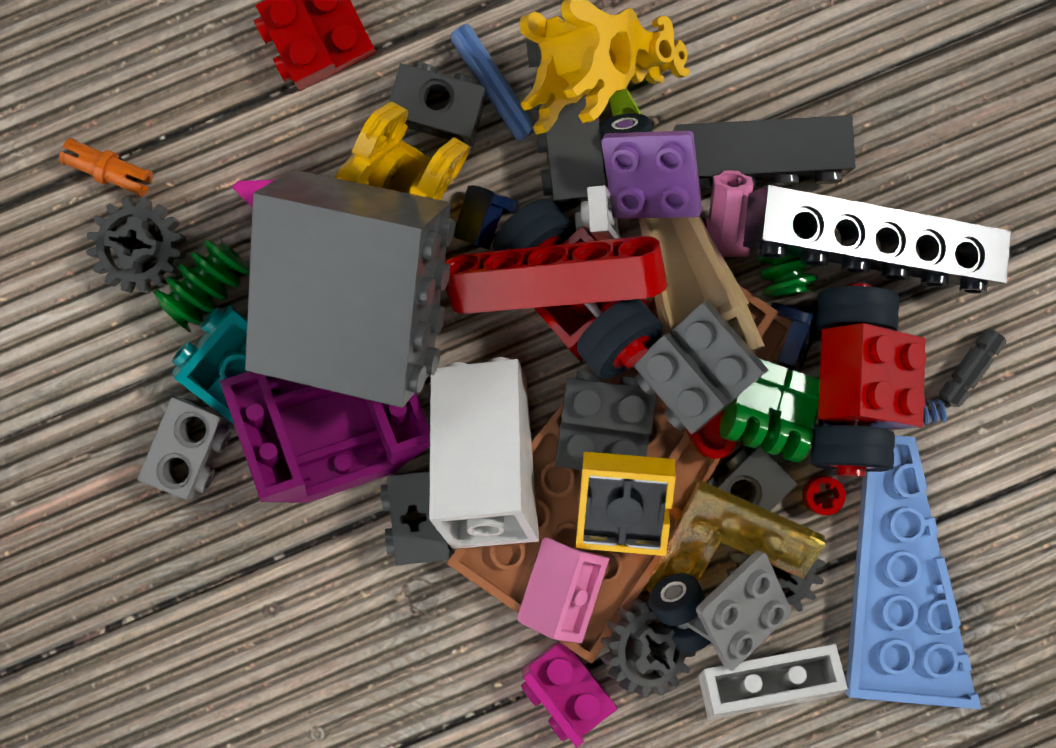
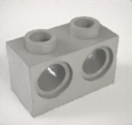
M171 397L137 480L185 500L197 498L199 493L204 494L214 477L215 470L210 467L216 452L222 453L231 435V429L227 427L229 420L217 411L185 398ZM196 417L200 418L206 426L205 436L199 442L195 441L189 434V425ZM178 458L183 459L189 467V474L184 482L178 481L172 473L173 463Z

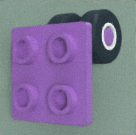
M638 113L616 115L601 124L599 134L611 198V208L615 218H679L700 216L702 205L695 141L692 131L653 132L651 120L647 116Z

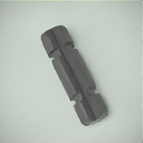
M993 329L984 330L975 341L977 347L970 348L951 376L954 379L945 383L939 391V396L951 406H962L970 395L968 389L976 387L993 363L994 359L992 356L995 354L999 355L1006 345L1007 340L1005 337Z

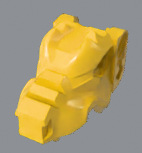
M391 101L374 111L367 119L352 149V156L338 169L334 178L441 200L449 184L453 183V180L458 176L469 154L470 146L454 137L440 147L433 157L425 155L402 141L408 128L405 122L409 112L407 109Z

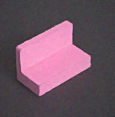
M543 538L517 616L518 622L551 639L582 643L609 558L595 552L573 548L551 538Z

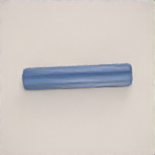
M464 24L455 29L450 35L452 43L475 78L480 81V86L485 87L486 95L515 139L521 141L534 132L533 126L535 123L527 111L523 110L520 100L469 24Z

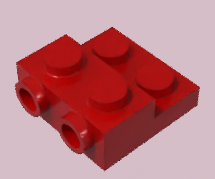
M264 0L255 5L260 17L253 21L265 44L273 41L280 54L273 58L277 70L284 82L292 79L299 91L377 54L351 0Z

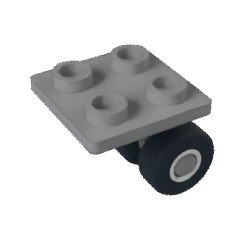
M756 550L706 598L698 580L692 575L685 573L672 574L663 578L653 587L649 597V603L656 618L663 623L664 628L668 627L675 632L672 636V640L677 645L675 649L682 652H694L703 649L712 642L723 666L730 671H733L748 658L791 614V608L767 555L760 550Z

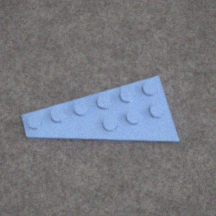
M895 435L893 469L882 472H866L862 480L846 677L848 689L845 691V694L849 698L981 709L978 694L975 693L970 674L972 668L969 656L965 653L959 626L961 623L945 558L941 556L936 536L938 534L936 521L931 516L926 495L927 485L915 437Z

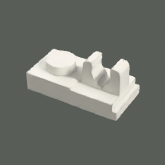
M605 185L587 187L588 201H582L581 212L575 213L576 231L583 227L596 240L620 239L619 218L613 216L609 190Z

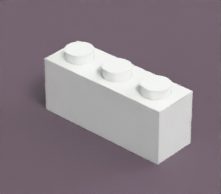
M836 644L743 661L733 671H730L723 665L706 668L698 676L708 720L837 696L848 689Z

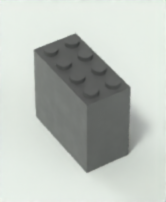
M294 169L254 192L245 370L403 408L414 393L421 392L427 377L436 373L440 361V349L435 348L436 334L440 333L445 318V308L440 306L441 291H444L450 275V265L444 263L446 247L451 245L455 232V220L449 218L451 202Z

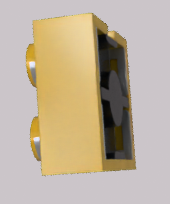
M584 452L576 548L666 556L670 529L669 509H672L676 480L675 459Z

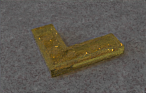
M700 480L668 537L666 556H659L651 573L650 580L643 589L651 592L660 580L677 573L692 575L699 581L720 543H724L750 556L756 550H760L767 555L771 565L804 579L825 546V536Z

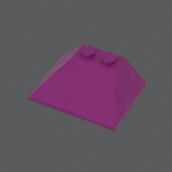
M250 371L220 380L260 502L309 503L391 475L430 446V428L416 393L401 408Z

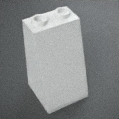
M496 357L488 362L476 364L453 362L445 367L437 368L436 373L431 375L429 520L452 549L539 541L527 379L518 359Z

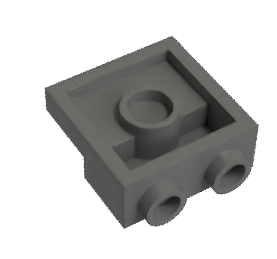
M708 300L702 302L671 332L664 334L634 366L639 372L635 379L641 389L651 396L657 393L668 406L665 410V415L669 422L678 430L683 431L687 429L691 435L703 428L769 371Z
M577 370L576 379H566L555 467L582 470L584 452L646 457L649 434L651 435L656 394L651 396L643 391L634 377L621 376V383L618 385L603 383V379L597 376L595 372Z

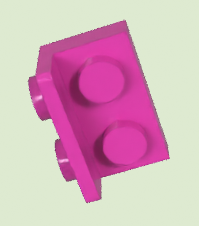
M559 641L555 642L522 668V677L525 682L521 684V688L536 707L541 703L545 706L552 716L548 719V723L555 734L563 742L569 738L576 748L584 742L583 736L617 710L616 704L580 657Z

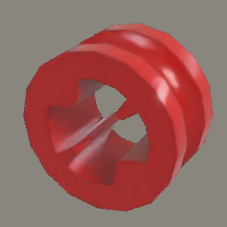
M815 476L805 483L802 490V499L810 511L820 515H832L843 507L846 500V492L843 485L837 479L829 476ZM826 483V489H833L834 497L828 498V506L821 507L823 503L813 499V494L820 492V484Z

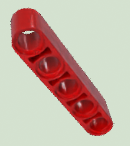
M651 236L457 255L444 262L450 265V275L446 291L451 308L454 312L464 314L643 299L662 293L668 286L660 241Z

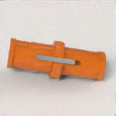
M73 138L67 139L62 146L77 153L79 156L76 157L60 151L59 161L61 164L93 175L94 180L98 183L107 185L110 182L140 197H143L148 192L150 187L134 181V177L152 183V171L120 160L119 155L110 150L101 152Z

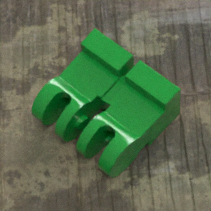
M760 359L769 371L725 408L720 421V436L735 442L742 435L745 446L757 448L762 443L764 452L777 455L782 450V455L785 459L799 463L805 458L812 444V427L819 406L820 380L794 370L787 372L788 368Z

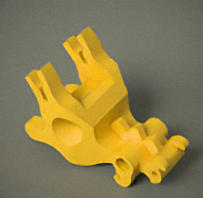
M565 0L560 8L565 21L558 16L546 19L535 11L525 14L520 18L519 27L521 33L526 38L538 43L542 57L541 63L537 68L533 89L520 103L524 111L542 104L539 109V120L533 126L536 135L548 132L558 119L560 111L567 105L577 103L584 95H586V107L578 115L582 123L594 121L605 109L609 98L615 92L625 90L631 79L636 84L646 78L650 84L657 85L664 81V76L661 73L665 70L670 69L677 78L687 77L690 74V70L684 68L688 56L686 46L681 40L674 41L673 25L667 16H659L652 21V26L658 27V31L653 33L641 26L636 13L631 8L623 9L616 15H610L598 9L588 0Z

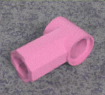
M727 170L713 176L709 217L703 220L723 257H748L750 248L743 247L748 194L753 191L752 177L746 176L739 171Z

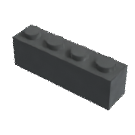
M532 40L526 41L529 68H538L542 58L538 43ZM586 95L577 103L565 106L560 111L553 127L548 132L537 135L538 152H547L549 168L541 170L543 196L552 195V201L558 207L578 205L582 201H588L587 187L606 186L598 117L594 121L582 123L578 116L586 107ZM542 104L534 107V110H539Z
M852 115L678 124L673 129V131H692L694 134L700 191L711 189L713 176L727 170L739 171L746 176L752 177L753 187L755 186V181L772 180V186L783 187L798 184L799 178H815L816 184L838 183L842 181V176L847 175L856 168Z

